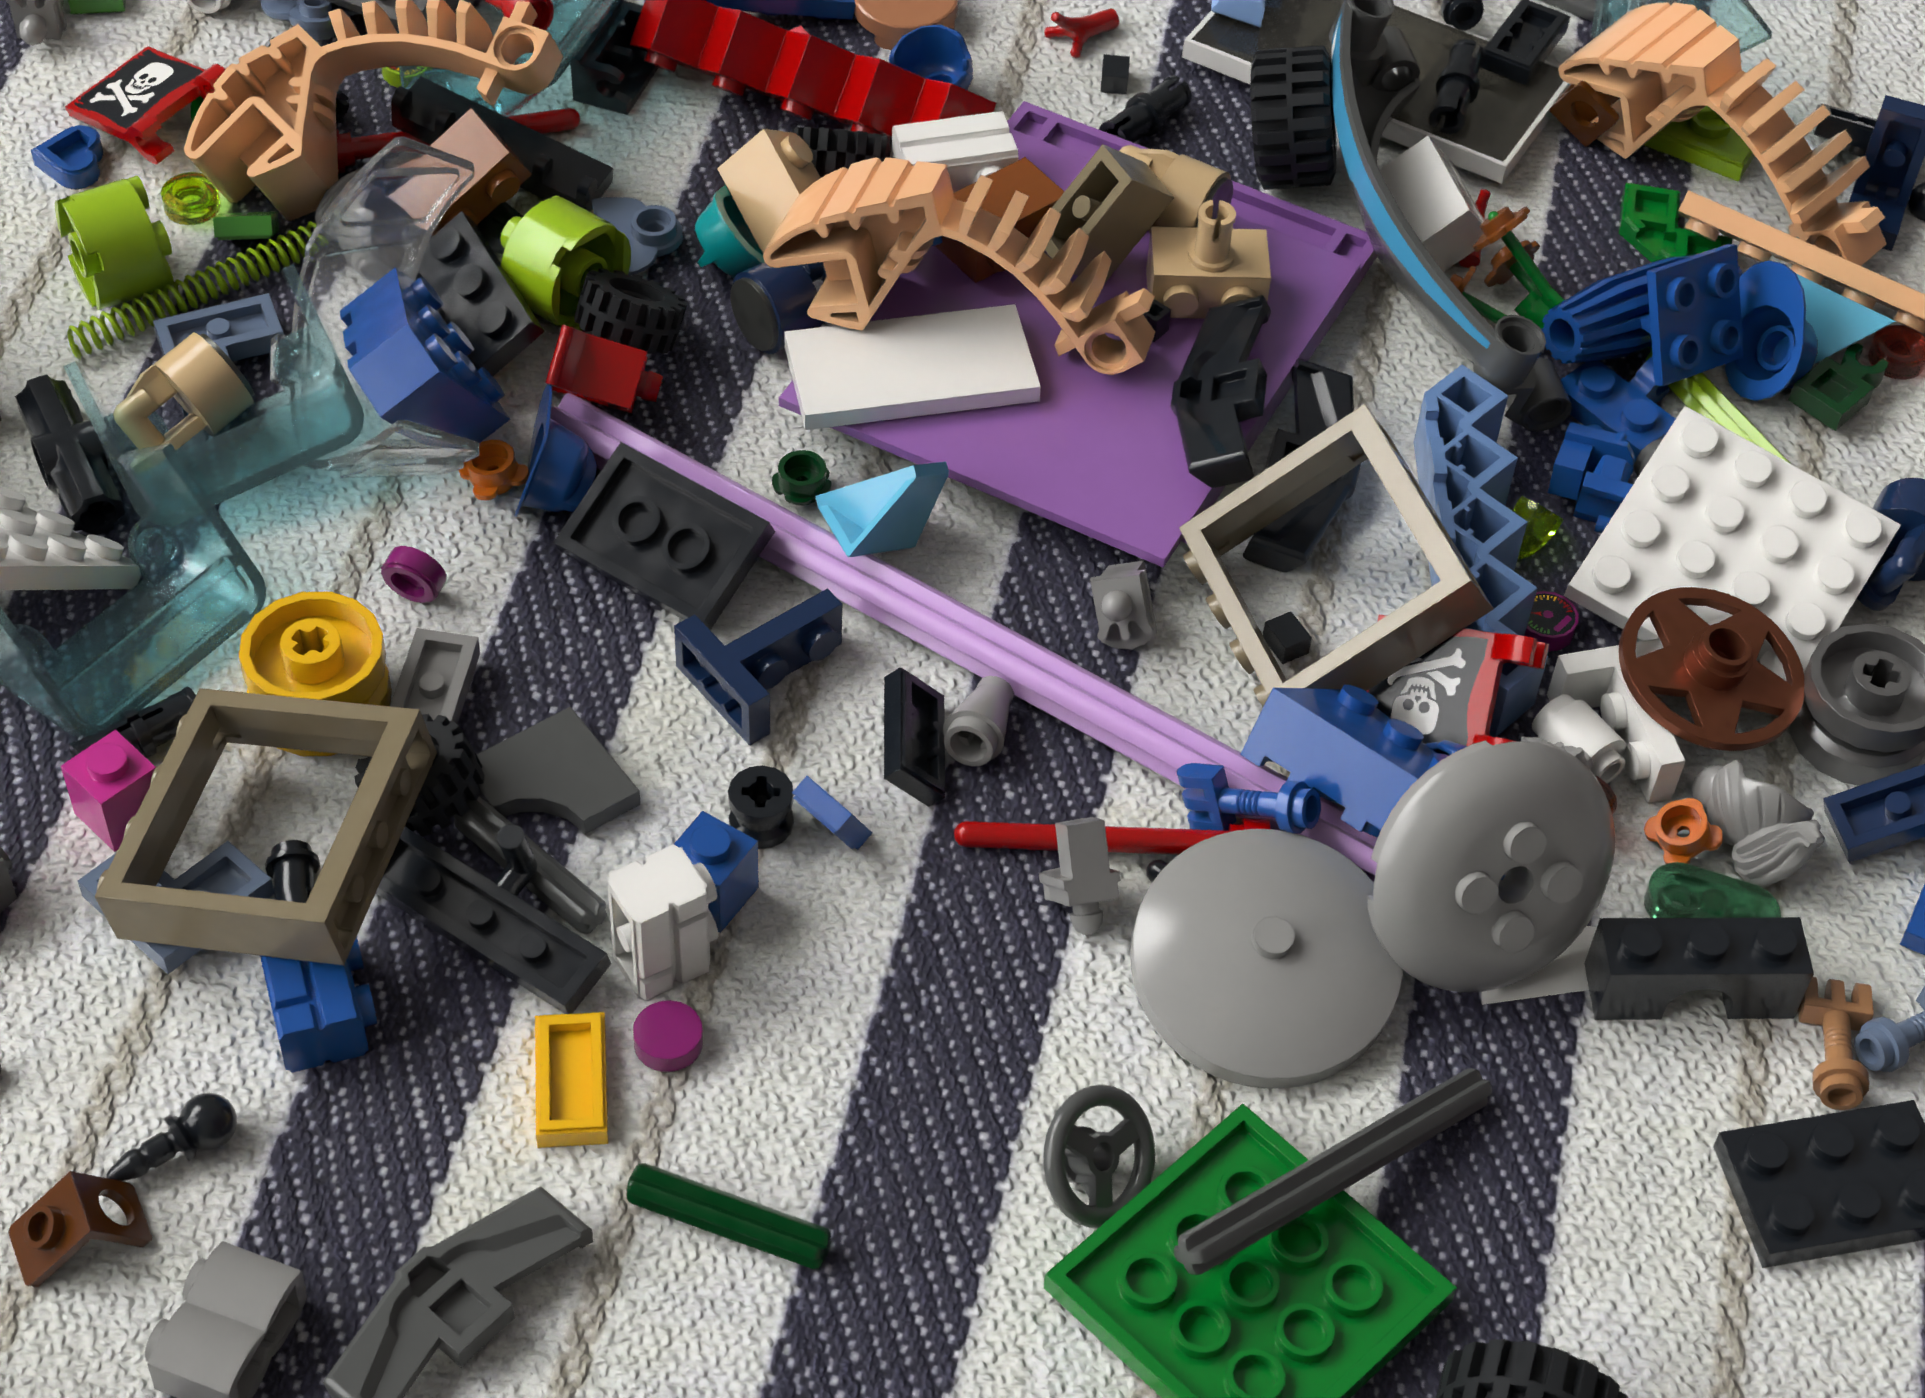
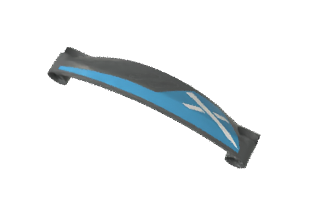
M1344 0L1328 34L1329 41L1332 44L1331 98L1340 149L1368 238L1386 272L1411 305L1446 340L1474 364V373L1508 395L1506 403L1508 411L1505 417L1523 426L1528 431L1538 432L1556 427L1570 415L1572 405L1553 362L1547 358H1539L1546 344L1545 335L1540 327L1523 316L1507 315L1499 319L1493 328L1463 296L1428 252L1405 218L1377 166L1381 135L1388 123L1409 103L1421 85L1418 79L1420 69L1403 31L1398 27L1386 26L1395 8L1393 0Z

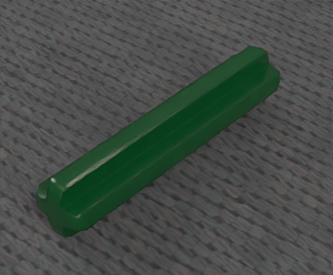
M647 1163L638 1164L628 1180L626 1188L627 1200L633 1205L811 1269L820 1268L829 1252L831 1232L828 1228Z

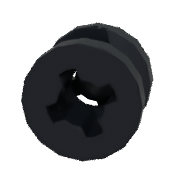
M762 765L740 771L730 782L728 788V801L731 809L729 825L758 841V849L773 848L783 843L792 832L794 825L792 812L794 794L792 793V782L787 775L776 768Z

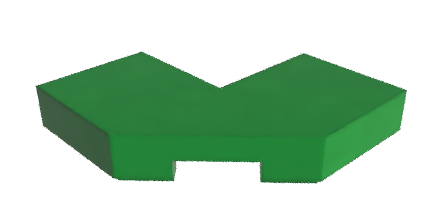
M1634 183L1625 184L1621 201L1618 233L1651 263L1669 257L1696 255L1726 244H1732L1733 241L1728 236L1718 235L1714 242L1687 229L1677 228L1680 191Z

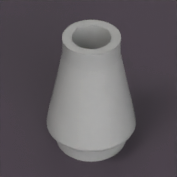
M997 676L982 678L976 689L945 720L943 725L944 745L949 755L956 761L968 766H981L996 758L1002 752L1009 707L1014 697L1013 689L1007 681Z

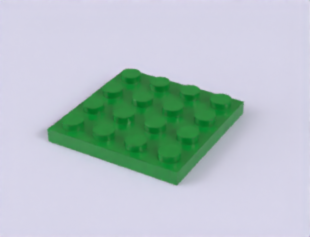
M1241 1104L1045 1274L1043 1286L1054 1299L1161 1398H1351L1453 1301L1457 1289L1455 1285L1344 1190L1200 1275L1189 1274L1184 1264L1178 1262L1174 1255V1248L1178 1245V1238L1182 1233L1308 1161L1304 1155L1244 1104Z

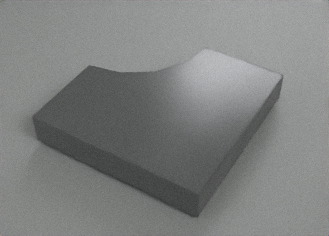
M571 707L477 754L483 766L481 769L485 774L484 783L478 784L481 791L479 797L483 798L504 817L518 812H545L568 820L586 834L641 805L639 789Z

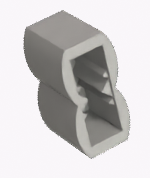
M224 1241L212 1251L207 1259L200 1258L197 1260L185 1280L183 1298L186 1301L176 1310L170 1320L162 1319L155 1326L148 1339L145 1349V1360L148 1362L147 1365L154 1389L176 1398H253L267 1371L271 1358L284 1344L306 1302L307 1293L302 1271Z

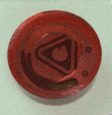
M1886 326L1878 330L1873 337L1868 351L1869 362L1872 366L1882 359L1889 362L1884 375L1893 379L1906 380L1917 377L1925 367V337L1907 326Z

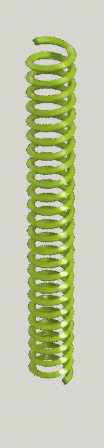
M311 221L308 222L306 228L299 226L297 232L289 230L286 237L278 235L276 241L272 239L267 240L266 246L259 243L256 250L248 248L246 254L239 252L235 259L227 257L225 263L216 262L215 268L207 266L205 272L197 270L194 277L186 275L184 282L176 279L173 286L167 284L163 291L156 288L152 295L144 293L142 300L133 298L131 304L123 302L121 309L112 307L110 314L102 311L100 318L91 316L89 323L80 321L78 328L70 325L67 336L74 356L81 360L82 354L79 347L75 344L74 331L80 338L85 352L89 355L92 354L93 350L85 337L83 326L90 332L96 348L99 350L103 349V343L95 331L94 321L101 328L106 342L112 346L114 340L106 327L105 317L111 322L117 338L123 341L125 336L116 321L115 312L122 318L128 334L134 336L135 330L127 317L126 308L133 314L139 330L144 332L146 326L137 311L136 303L142 307L149 325L154 327L153 320L155 318L148 307L147 298L153 303L158 318H166V314L158 302L157 294L164 299L169 314L171 316L177 315L176 308L168 296V289L174 294L181 312L187 313L188 308L179 293L178 285L184 289L191 307L197 309L198 302L189 288V280L195 285L201 302L207 304L208 297L199 282V276L205 280L211 297L217 300L219 294L210 279L209 271L215 275L221 292L228 295L229 288L220 274V267L225 270L231 287L238 291L239 283L230 269V262L235 265L241 282L245 286H249L250 281L240 263V258L245 260L252 279L258 282L260 275L250 258L251 253L256 257L262 274L269 277L270 270L261 256L260 249L266 252L273 271L279 273L280 265L271 251V245L276 247L282 265L289 268L290 260L281 246V240L286 243L292 260L299 264L300 256L296 247L291 242V236L296 238L302 256L309 260L311 255L307 244L301 237L302 231L306 234L313 253L320 255V246L311 233V227L317 230L319 241L327 251L331 247L329 239L323 229Z

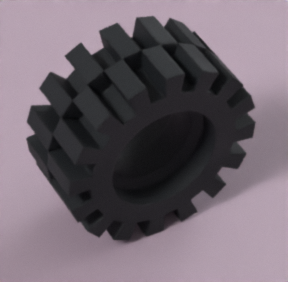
M822 127L792 128V133H796L810 147L813 154L812 163L820 178L842 167L849 169L852 163L875 157L881 161H884L885 157L891 158L892 138L889 136Z

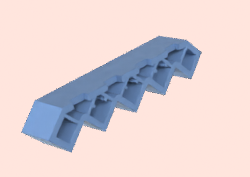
M1462 364L1424 393L1413 442L1418 483L1494 608L1465 628L1524 636L1537 587L1514 571L1528 521L1505 506L1518 457L1497 443L1508 395ZM1428 560L1432 587L1440 582V579ZM1510 663L1503 665L1489 732L1491 736L1497 737L1534 705L1544 670Z

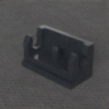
M624 0L608 1L570 57L573 101L625 115L629 114L659 68L644 61L647 54L646 51L630 45L643 5Z

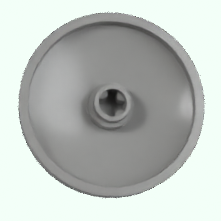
M1273 829L1237 830L1213 836L1189 847L1168 863L1153 880L1138 910L1132 934L1130 951L1132 977L1138 999L1147 1018L1165 1042L1180 1056L1199 1069L1228 1082L1257 1088H1290L1315 1083L1344 1070L1358 1060L1382 1033L1396 1004L1403 978V969L1383 949L1371 924L1367 896L1373 895L1374 882L1362 869L1337 850L1317 840L1287 831Z

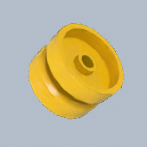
M300 592L275 600L255 614L241 635L239 661L242 675L247 685V693L390 706L392 688L389 670L385 663L386 650L383 633L375 615L356 599L334 592ZM276 747L277 749L302 757L338 754Z

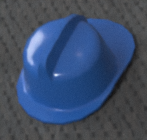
M1771 260L1754 264L1740 277L1743 358L1725 364V372L1731 388L1741 397L1754 401L1769 399L1784 389H1792L1794 384L1812 369L1818 354V339L1812 325L1806 321L1804 288L1797 274L1787 265Z
M549 384L546 385L539 404L528 462L529 477L516 509L515 517L518 516L522 506L553 512H561L563 510L575 511L593 484L596 476L597 464L593 452L586 441L550 418L552 385Z

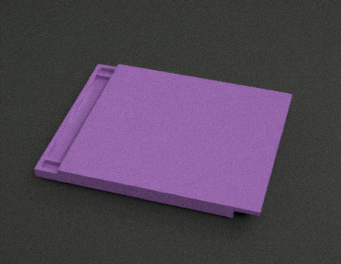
M1025 101L1022 102L1007 121L1009 132L1012 133L1018 149V160L1026 157L1064 191H1066L1102 144L1118 151L1126 145L1148 149ZM1232 181L1233 196L1231 205L1236 211L1233 229L1267 230L1271 271L1267 301L1271 309V315L1268 322L1262 324L1247 359L1248 361L1259 358L1267 373L1263 416L1240 422L1247 452H1249L1294 384L1292 381V369L1296 360L1300 358L1309 361L1377 258V254L1368 238L1367 232ZM1149 231L1145 233L1104 284L1093 308L1125 291L1131 295L1142 288L1147 290L1146 265L1150 240ZM931 246L913 271L899 276L870 321L1015 304L1040 382V401L830 428L918 465L946 461L949 470L948 477L1164 568L1179 543L1184 542L1187 544L1179 527L1212 506L1225 488V486L1211 488L1189 473L1177 417L1171 408L1173 384L1178 380L1204 319L1170 318L1169 330L1157 341H1152L1144 362L1122 373L1114 375L1102 374L1093 370L1076 348L1058 356L1054 344L1062 328L1036 296L1009 271L997 272L975 283L938 248ZM1073 274L1071 281L1074 282L1078 276ZM1105 333L1108 337L1114 340L1122 341L1118 336L1114 334ZM792 380L780 395L779 406L801 415Z

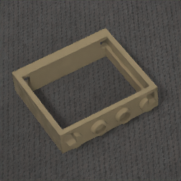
M1363 404L1179 527L1190 548L1188 552L1183 554L1187 566L1200 584L1204 585L1208 582L1213 591V594L1206 598L1209 608L1225 629L1232 627L1237 637L1229 643L1231 650L1248 674L1256 672L1261 682L1253 690L1262 707H1264L1272 688L1342 689L1343 685H1352L1367 691L1494 609L1391 437L1366 404ZM1369 459L1439 577L1440 582L1289 680H1286L1220 556Z
M200 688L188 713L180 719L176 736L162 764L155 768L151 777L150 788L136 815L128 821L124 831V839L111 865L102 873L97 884V891L94 897L117 939L344 965L437 754L420 709ZM227 742L372 757L306 903L156 886Z

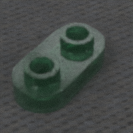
M1668 863L1657 868L1651 875L1644 894V906L1651 918L1781 917L1778 902L1762 887L1686 863Z

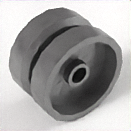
M1867 623L1841 627L1823 637L1811 655L1805 670V696L1797 717L1789 727V733L1799 753L1818 771L1840 782L1859 786L1919 766L1925 755V644L1919 639L1893 627Z

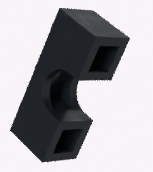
M1800 917L1600 918L1584 963L1595 1020H1661L1667 1005L1673 999L1696 990L1721 991L1727 1019H1794L1814 975Z

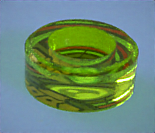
M186 172L178 174L169 179L161 189L164 212L171 221L178 224L197 225L207 222L216 216L221 207L219 191L202 173Z

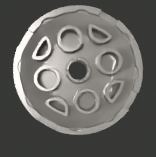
M1521 737V742H1507L1491 745L1486 740L1454 752L1427 770L1411 785L1389 814L1380 831L1371 859L1377 863L1373 895L1367 896L1368 911L1376 937L1386 953L1403 970L1422 983L1439 989L1469 993L1499 989L1517 983L1543 969L1559 957L1577 939L1591 920L1605 893L1612 871L1615 853V827L1606 794L1599 781L1589 768L1563 748L1548 741L1531 737Z

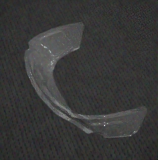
M396 137L376 153L344 186L311 234L305 246V258L295 293L291 337L277 333L271 338L270 382L290 388L293 429L303 454V466L312 470L340 471V478L437 476L464 468V462L479 456V443L409 420H398L391 424L382 419L349 371L347 360L352 355L345 348L343 331L347 326L340 318V310L395 267L414 281L416 280L431 235L453 201L474 177V164L471 161L407 137Z

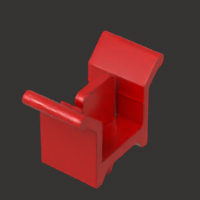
M562 325L545 383L552 385V391L562 394L571 393L581 399L632 414L637 396L646 401L656 402L663 376L653 371H644L648 360L647 351Z

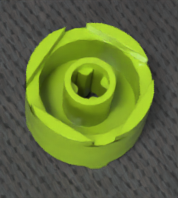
M138 176L114 181L55 201V214L61 238L68 236L72 254L68 255L72 270L87 301L92 307L96 306L97 310L129 302L133 298H141L144 293L153 294L156 288L163 291L167 284L174 285L173 275L165 256L172 254L170 239L160 220L151 223L146 209L150 207L148 196Z
M553 196L538 203L523 218L519 216L513 217L507 222L501 233V245L505 248L501 262L502 269L511 278L531 311L559 327L566 325L583 331L579 327L580 324L575 323L574 315L586 275L589 271L607 269L610 272L619 270L627 275L629 273L631 247L625 233L617 230L612 223L560 196Z

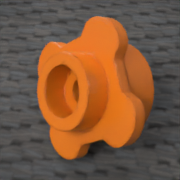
M487 440L476 444L470 449L466 459L459 465L461 478L470 480L474 486V496L484 501L492 500L497 495L509 491L512 486L523 485L529 477L528 467L524 464H518L516 461L513 447L501 440Z
M1685 798L1667 803L1658 811L1656 816L1647 820L1644 827L1646 838L1649 841L1658 843L1664 851L1663 859L1665 864L1673 869L1687 867L1692 857L1704 850L1714 851L1723 842L1721 828L1708 822L1703 804L1694 798ZM1681 830H1688L1690 832L1684 838L1677 835Z

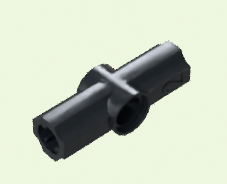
M47 374L27 380L25 388L15 398L19 412L31 435L32 449L45 484L49 490L55 488L67 518L75 522L74 531L82 530L91 535H99L113 530L115 522L125 514L122 499L108 472L109 467L106 455L94 424L90 419L83 420L78 404L73 399L71 390L68 388L65 380H55Z

